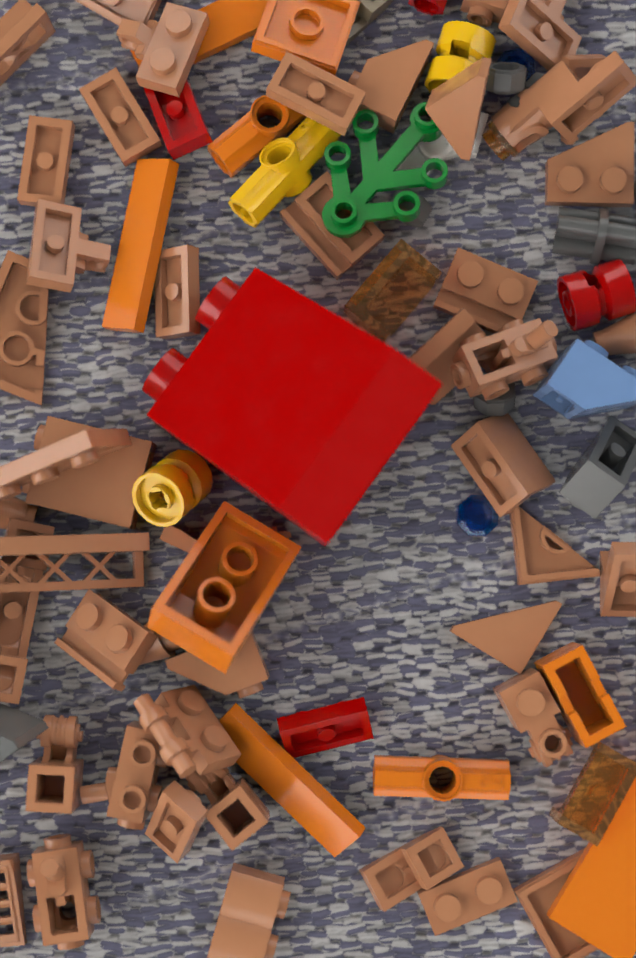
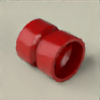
M620 259L594 266L591 274L584 270H579L560 276L557 279L558 297L567 324L574 332L598 325L602 316L611 321L631 315L636 311L634 285L626 265Z

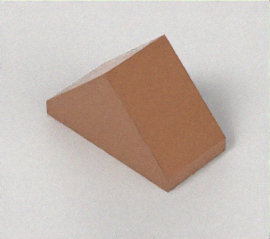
M481 58L433 89L425 107L431 119L463 160L470 161L475 144L492 61L490 58Z

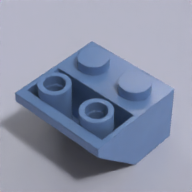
M576 339L561 352L548 371L549 375L542 380L533 396L567 419L627 409L636 405V369L627 365H623L621 368L607 359L609 353L599 344L591 340L582 342Z

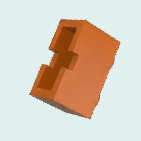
M571 642L534 662L577 743L587 748L626 727L613 700L599 679L600 676L582 644Z

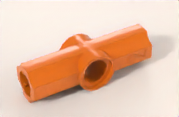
M262 95L253 102L247 114L207 145V150L219 168L233 178L260 156V152L268 143L277 138L286 137L287 133L305 119L306 116L266 95ZM271 115L276 117L280 123L275 127L268 128L262 126L258 121L264 116Z
M440 754L431 757L374 755L373 796L425 797L442 802L450 801L454 798L509 800L511 773L510 761L508 759L452 758ZM438 767H447L452 770V780L450 783L442 788L433 787L429 782L432 771Z

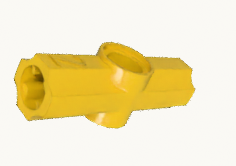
M307 117L287 138H277L268 143L260 152L259 160L261 166L230 197L228 204L233 212L246 224L256 228L284 197L296 196L308 188L312 181L310 169L324 156L326 147L330 143L338 141L341 134Z

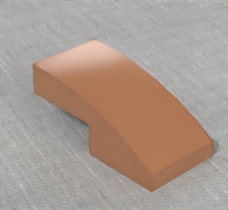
M440 826L359 869L379 909L385 912L420 889L429 890L464 868V865L445 829Z

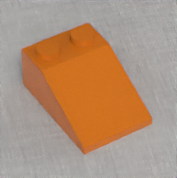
M223 501L152 606L147 627L226 674L302 547L226 501Z

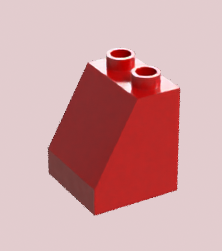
M256 267L242 286H239L225 276L209 292L196 314L195 320L209 330L189 358L175 348H171L158 361L147 377L142 391L156 402L146 415L160 428L325 547L443 383L395 348Z

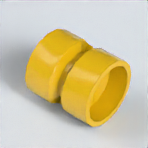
M448 21L443 24L435 50L438 56L432 59L424 84L427 90L431 92L483 57L491 59L496 44L494 35L488 30L469 22Z
M178 449L173 451L136 480L132 489L133 504L138 513L147 522L159 527L174 525L211 492L213 484L212 472L207 463L198 454L190 450Z

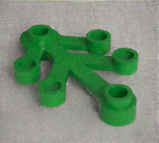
M422 102L413 108L410 114V126L380 161L378 160L376 135L379 132L378 116L375 112L368 109L357 112L352 126L353 133L359 140L363 180L352 193L350 192L347 169L352 161L349 146L344 142L335 141L326 147L324 156L326 166L331 170L333 198L325 204L322 211V219L325 228L332 235L340 238H350L359 233L365 223L393 219L410 222L418 217L420 213V199L416 193L402 191L395 196L393 202L368 203L377 192L425 186L429 189H439L446 184L448 167L439 158L428 159L424 162L422 168L396 171L421 141L432 142L442 135V132L433 120L426 122L420 119L423 115H429L425 110L427 102ZM363 121H369L373 124L369 129H361L358 125ZM334 153H343L345 158L341 161H333L331 156ZM437 169L441 171L442 175L439 178H430L427 172ZM403 202H411L415 207L410 211H403L399 208V205ZM341 210H350L352 212L351 216L346 219L336 216Z

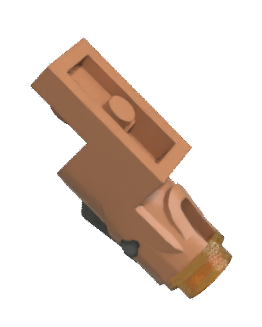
M615 50L605 59L597 62L581 80L562 60L545 74L535 72L527 80L525 89L510 97L502 108L491 117L492 120L487 123L489 128L482 134V137L502 161L506 160L510 155L516 157L526 147L546 136L552 127L569 142L636 86V75Z

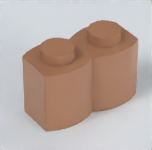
M233 863L207 958L274 957L279 936L271 934L275 917L284 919L291 892L283 890L285 877Z

